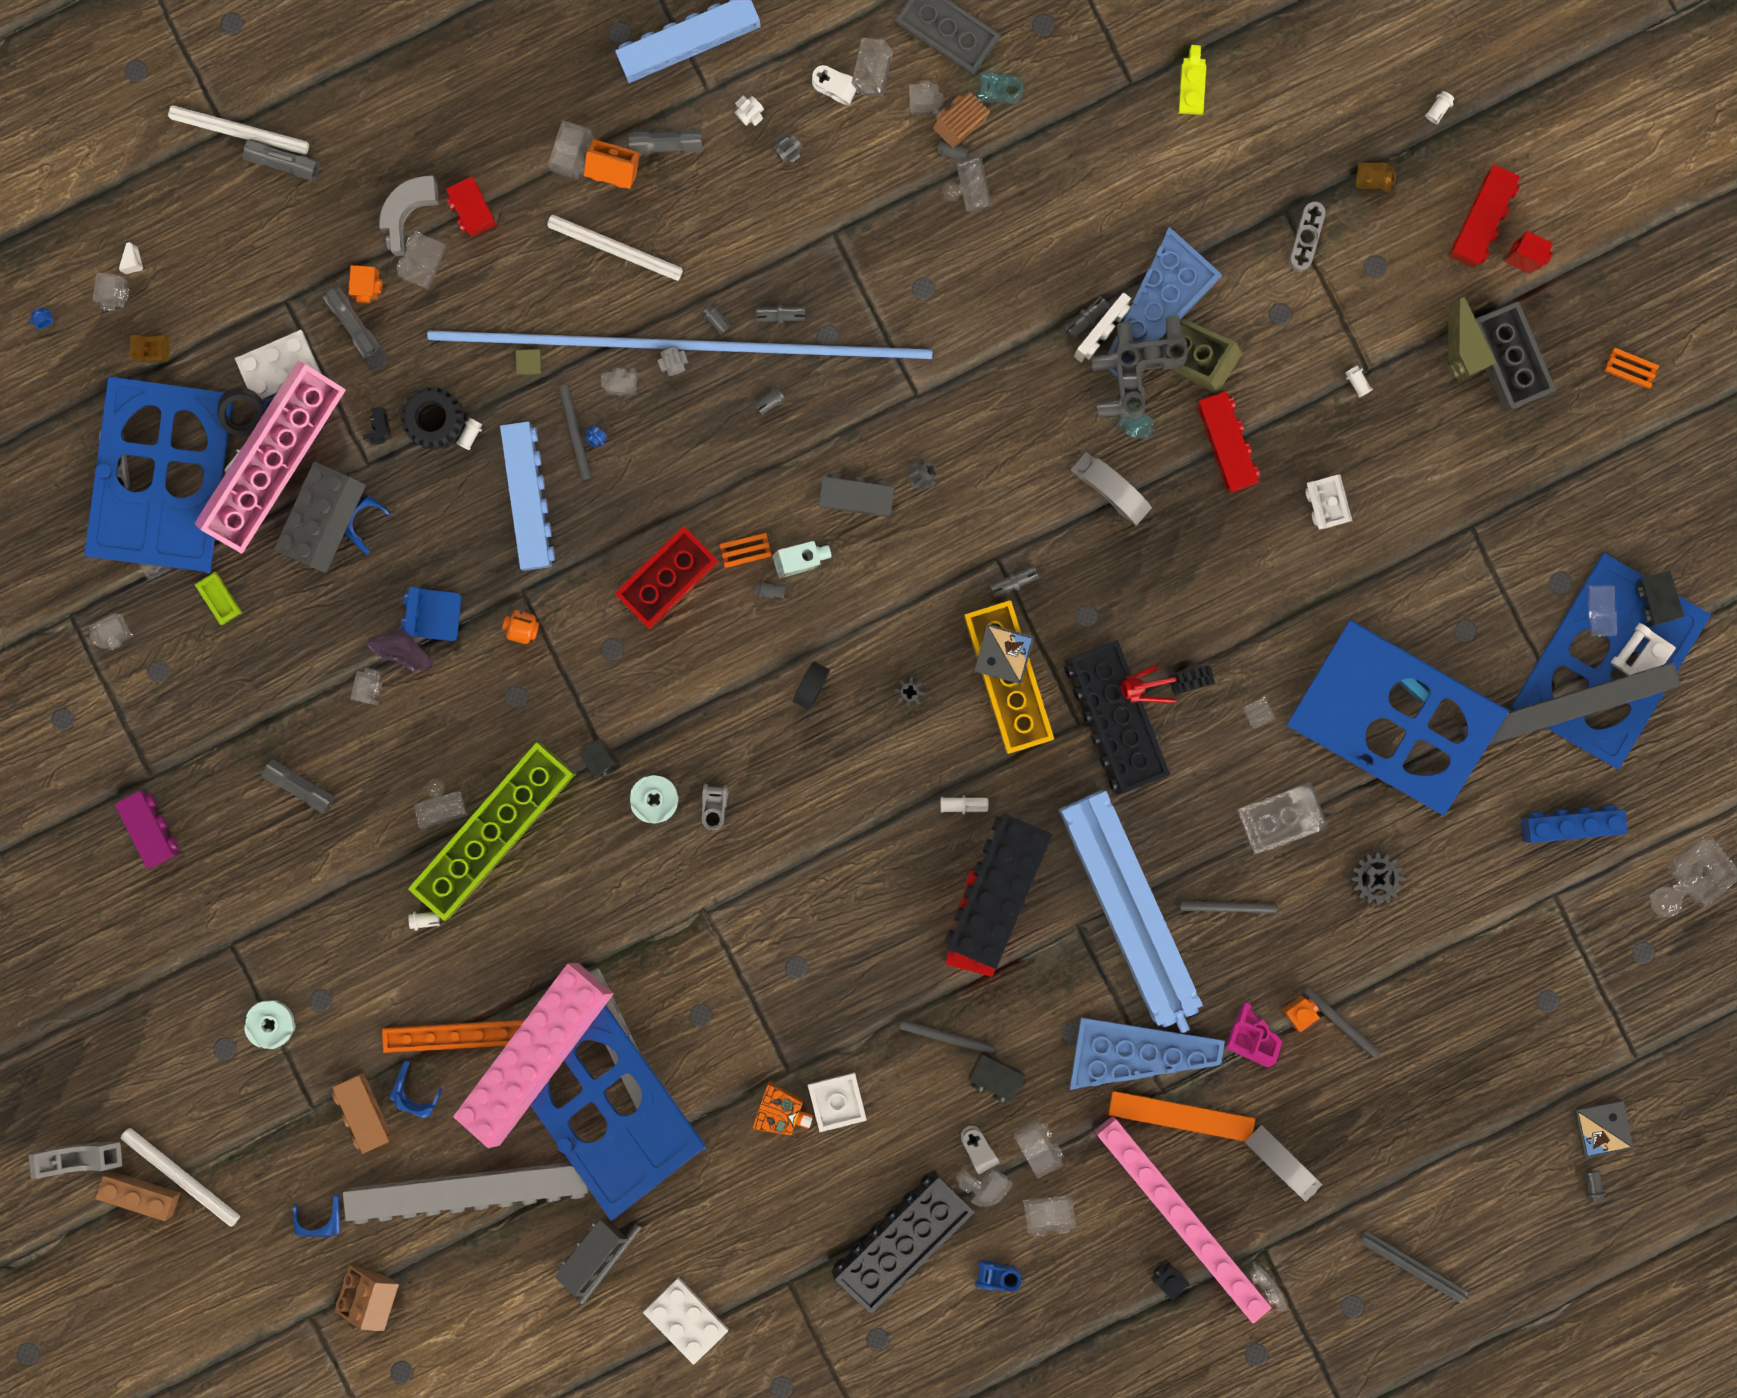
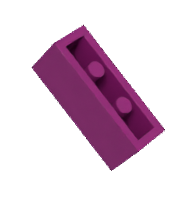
M147 790L139 791L114 804L147 869L154 868L180 855L177 850L179 845L176 839L169 835L166 829L168 823L162 814L159 815L155 807L157 806V801L152 793H148Z

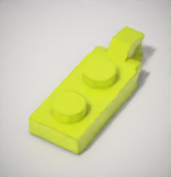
M1191 45L1189 58L1183 59L1178 109L1180 114L1202 115L1204 111L1206 59H1200L1201 45Z

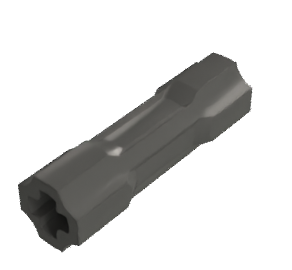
M701 129L661 133L631 132L629 133V149L638 151L640 154L673 151L703 152Z
M251 139L247 140L242 154L243 160L292 173L297 177L310 181L316 179L320 166L319 160L303 155H295Z
M341 286L331 289L323 296L331 311L339 317L351 335L354 345L363 358L373 355L381 348L373 333L365 327L352 308L351 301Z
M275 759L267 764L261 776L305 801L309 806L322 814H326L336 797L323 788L317 787L300 777Z

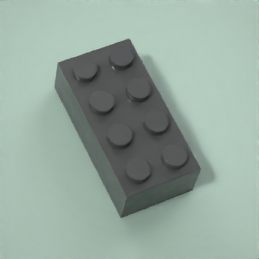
M1519 301L1475 319L1496 361L1486 371L1504 413L1556 391Z
M313 462L274 550L327 573L366 484L317 462Z

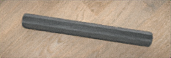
M1368 1230L1361 1234L1359 1239L1361 1244L1459 1303L1466 1299L1468 1292L1461 1286Z

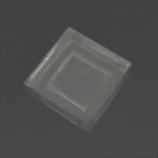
M1265 697L1242 707L1252 729L1275 719Z

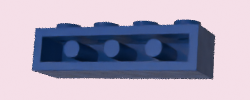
M1617 805L1602 806V810L1593 811V807L1577 808V813H1569L1568 809L1553 811L1554 815L1546 816L1544 812L1529 813L1530 817L1521 818L1523 842L1537 843L1628 834L1626 812L1624 809H1617Z

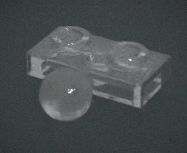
M977 158L957 164L961 184L958 185L955 182L945 184L942 189L943 197L948 201H956L963 194L966 211L969 213L991 207L982 159Z
M431 779L426 785V792L433 799L414 805L418 825L421 830L468 816L462 792L457 791L442 796L445 792V784L440 779Z

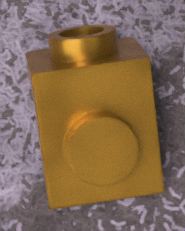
M1387 163L1358 164L1356 187L1358 189H1382L1385 192H1391L1392 185L1395 184L1396 174Z
M131 335L130 359L146 363L169 361V337Z

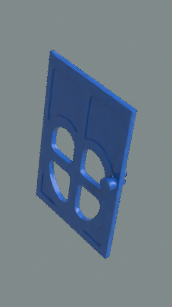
M108 377L85 557L211 573L215 538L200 530L194 523L224 475L229 433L220 425L217 415L218 401L224 392ZM233 402L226 409V414L230 421ZM145 406H155L161 410L159 437L155 445L129 443L122 439V431L127 421L138 410ZM187 410L199 418L205 428L208 439V446L205 451L181 450L171 446L174 418L177 412ZM123 455L151 458L155 461L153 481L147 490L132 492L125 489L119 483L117 467L118 461ZM171 462L197 464L203 467L202 487L196 494L187 498H177L167 491L166 477L168 465Z
M1603 552L1510 708L1516 710L1552 699V678L1554 671L1559 666H1564L1585 678L1588 682L1587 688L1613 680L1611 672L1614 666L1610 662L1621 653L1636 632L1635 627L1638 623L1647 626L1652 632L1676 647L1665 664L1674 662L1676 671H1678L1711 614L1678 595L1684 617L1650 627L1649 622L1646 623L1642 615V609H1644L1642 599L1639 600L1635 592L1636 581L1645 578V576ZM1583 630L1600 631L1609 641V650L1597 669L1586 665L1569 653V647L1573 639ZM1643 637L1633 652L1640 654L1649 640ZM1666 691L1628 702L1627 704L1630 707L1628 715L1616 725L1605 729L1596 730L1590 728L1585 722V716L1546 727V729L1619 770Z
M1349 619L1286 725L1445 816L1503 720L1509 714V710ZM1406 678L1419 680L1430 689V694L1420 711L1412 718L1394 709L1389 703L1390 689L1397 682ZM1445 698L1453 700L1459 706L1467 723V735L1459 743H1454L1428 728V721L1441 700ZM1378 718H1386L1405 730L1404 737L1393 755L1389 758H1383L1373 753L1366 744L1365 734L1367 727ZM1419 739H1423L1441 749L1450 757V762L1443 771L1429 775H1417L1406 772L1403 769V762Z
M606 1005L564 1059V1062L582 1085V1092L564 1107L559 1108L553 1102L548 1081L531 1103V1107L558 1144V1150L565 1154L611 1221L696 1154L706 1149L704 1142ZM584 1040L601 1042L613 1049L618 1055V1063L599 1079L592 1077L576 1054L577 1046ZM625 1074L632 1075L642 1090L640 1106L632 1115H621L618 1113L605 1095L606 1089ZM590 1102L597 1106L607 1122L606 1133L597 1142H585L579 1139L570 1126V1118Z

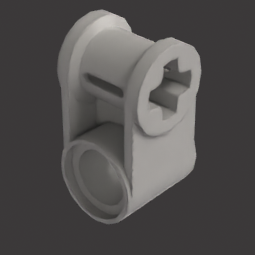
M708 784L703 786L702 823L709 830H718L724 825L728 785H724L723 788L710 787ZM710 794H717V795H721V796H720V797L710 796ZM715 812L719 815L720 821L718 825L712 827L707 823V816Z
M969 1125L962 1130V1143L978 1174L1000 1163L978 1127ZM973 1134L976 1136V1142L972 1143L968 1135Z

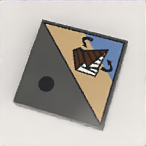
M987 624L974 672L1021 684L1034 637Z
M1623 1100L1574 1109L1585 1158L1633 1149Z

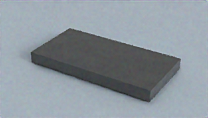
M908 0L894 20V23L972 76L978 71L1001 34L951 0Z

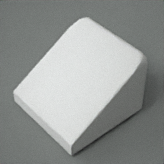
M130 242L126 243L119 270L124 274L143 270L139 249Z

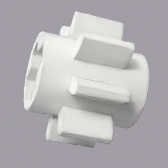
M743 95L735 103L738 109L734 113L746 126L750 122L756 126L763 119L760 113L764 108L753 96L746 99Z

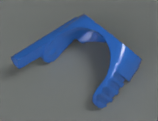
M368 494L358 502L345 531V534L366 555L371 551L363 543L364 541L353 530L352 523L355 514L364 507L375 506L382 509L387 515H391L387 508Z
M404 1061L389 1099L395 1102L396 1108L408 1111L422 1118H427L431 1115L443 1089L439 1088L435 1099L430 1103L418 1104L410 1100L404 1091V1081L410 1062Z
M334 1194L332 1216L328 1224L315 1231L306 1230L298 1223L299 1207L298 1204H294L293 1223L296 1236L333 1237V1234L340 1233V1194Z

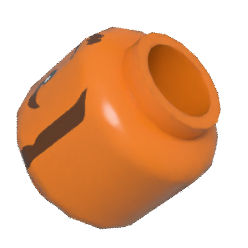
M514 610L511 616H505L502 629L506 630L505 635L508 640L528 644L530 640H535L539 622H536V617L533 614Z

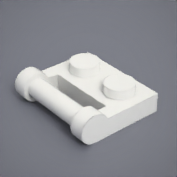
M1638 623L1635 627L1636 632L1618 657L1615 656L1610 663L1626 675H1631L1664 665L1676 647L1652 632L1647 626ZM1643 637L1647 638L1649 642L1630 667L1626 664V661Z

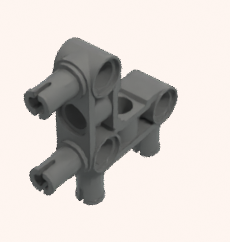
M1170 316L1165 319L1168 339L1134 343L1131 323L1123 322L1117 324L1119 345L1113 354L1091 357L1093 371L1115 369L1117 371L1120 391L1118 401L1097 403L1098 418L1116 415L1131 420L1141 418L1145 412V387H1142L1141 383L1142 373L1149 369H1173L1186 363L1188 347L1186 339L1182 337L1179 316ZM1175 349H1179L1183 352V355L1174 357L1170 353ZM1129 355L1135 360L1132 363H1125L1122 361V358ZM1131 402L1140 404V408L1137 410H1131L1127 406Z

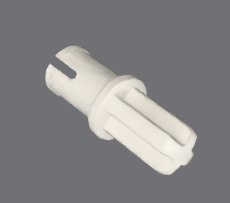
M965 795L962 798L941 797V812H962V814H965V812L988 811L989 802L987 798H965Z

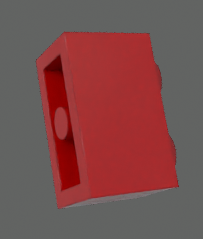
M473 177L446 189L449 194L446 200L452 211L457 210L460 218L456 220L462 232L467 231L472 237L497 225Z
M1527 230L1514 240L1504 262L1531 274L1537 269L1540 270L1543 264H1548L1553 255V252L1550 250L1554 243Z

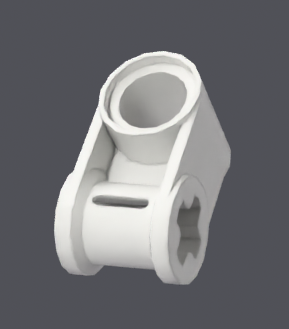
M824 65L817 67L812 75V85L815 90L845 105H850L860 83L854 77ZM823 75H826L827 80H825L823 83H820L819 78H822Z

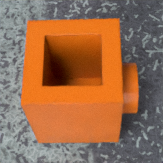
M351 265L349 295L359 303H370V300H378V293L381 294L382 279H379L380 271L375 267Z
M1301 995L1281 1009L1293 1027L1299 1032L1320 1019L1316 1013L1319 1009L1311 998L1307 1000Z

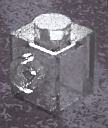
M927 80L920 81L919 84H909V115L938 114L939 106H943V91H938V84H933L932 81Z
M97 272L92 301L99 304L100 308L104 310L115 311V307L124 308V302H127L129 297L128 280L121 275Z
M114 613L89 626L92 632L90 633V638L94 645L99 646V648L109 649V651L119 648L123 645L122 641L133 636L122 614Z

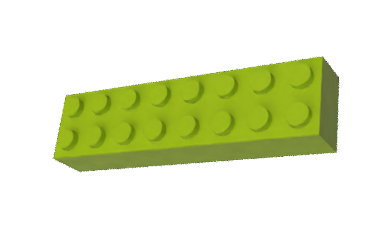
M536 742L408 890L443 921L449 920L572 780L576 773L541 742Z

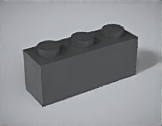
M829 473L828 477H823L819 508L890 518L895 487L890 486V482L876 480V484L866 483L867 479L852 477V481L842 479V475Z
M608 1220L594 1222L590 1226L589 1234L586 1238L575 1245L573 1248L574 1253L558 1267L559 1272L555 1275V1278L573 1296L584 1297L629 1240Z

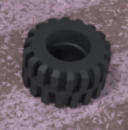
M427 386L423 387L422 391L418 389L414 391V396H408L406 399L408 401L407 404L402 406L404 413L400 414V417L403 421V430L407 432L406 435L423 448H431L433 450L445 449L449 447L450 443L455 444L457 442L456 438L461 435L462 427H465L464 417L466 416L462 410L461 403L452 394L439 387L433 386V388H429ZM433 405L443 407L446 412L444 425L434 432L425 431L421 426V416L424 410Z

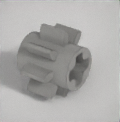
M672 347L660 353L662 358L657 361L662 372L667 371L668 376H673L685 371L684 364H687L688 360L684 350L679 352L677 347Z

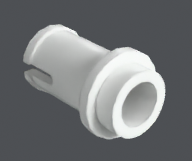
M1445 91L1437 94V100L1425 115L1434 124H1439L1447 109L1453 106L1454 97Z
M1357 365L1345 372V374L1347 375L1346 380H1350L1360 398L1373 389L1361 372L1363 369H1360Z
M472 418L464 422L466 425L456 444L468 450L471 449L470 447L478 432H482V429H480L482 424Z
M415 911L413 914H409L410 929L415 928V931L422 927L440 926V918L434 912L417 914Z

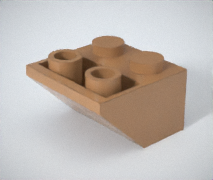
M349 1265L340 1296L336 1303L335 1312L360 1330L384 1331L399 1284L385 1275Z

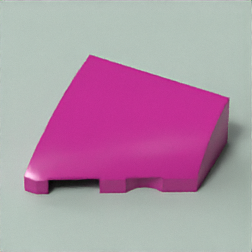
M1244 1003L1233 1025L1225 1048L1268 1068L1276 1064L1282 1041L1269 1030L1268 1025L1263 1019L1259 1020L1250 1009L1252 1006Z

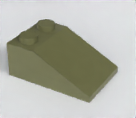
M1465 297L1449 307L1448 362L1450 364L1448 369L1451 376L1456 378L1458 382L1496 363Z
M1182 318L1180 325L1182 337L1186 339L1188 347L1187 361L1183 366L1173 368L1172 370L1196 385L1218 394L1241 357L1242 352L1235 341ZM1167 334L1161 340L1168 339ZM1175 349L1170 354L1174 357H1180L1183 355V352Z

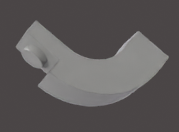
M434 176L417 177L402 183L388 196L383 205L379 226L383 233H390V235L386 236L387 248L395 256H405L403 227L407 216L416 208L440 205L438 181Z
M1087 452L1083 454L1070 470L1076 477L1105 497L1120 515L1136 526L1152 508L1146 499L1121 475L1099 458L1095 459Z
M1262 1125L1245 1141L1305 1202L1322 1186Z
M120 1142L74 1144L28 1154L31 1179L75 1171H104L122 1167Z

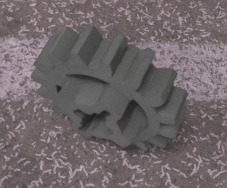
M1374 852L1373 858L1369 854H1365L1366 861L1358 859L1359 868L1351 869L1356 873V876L1350 877V880L1356 882L1352 889L1360 890L1357 897L1363 898L1366 896V903L1370 904L1373 899L1376 905L1381 904V899L1385 903H1390L1389 896L1397 898L1398 895L1395 890L1403 889L1398 884L1399 881L1405 880V877L1398 875L1403 870L1402 867H1395L1396 859L1388 861V854H1384L1382 858H1380L1378 852ZM1377 862L1383 863L1379 868H1374L1370 865ZM1363 873L1365 874V882H1364V883H1362V874H1363ZM1391 873H1392V884L1389 883V875H1390ZM1374 874L1380 875V883L1374 882ZM1376 889L1384 891V893L1379 895L1371 894Z

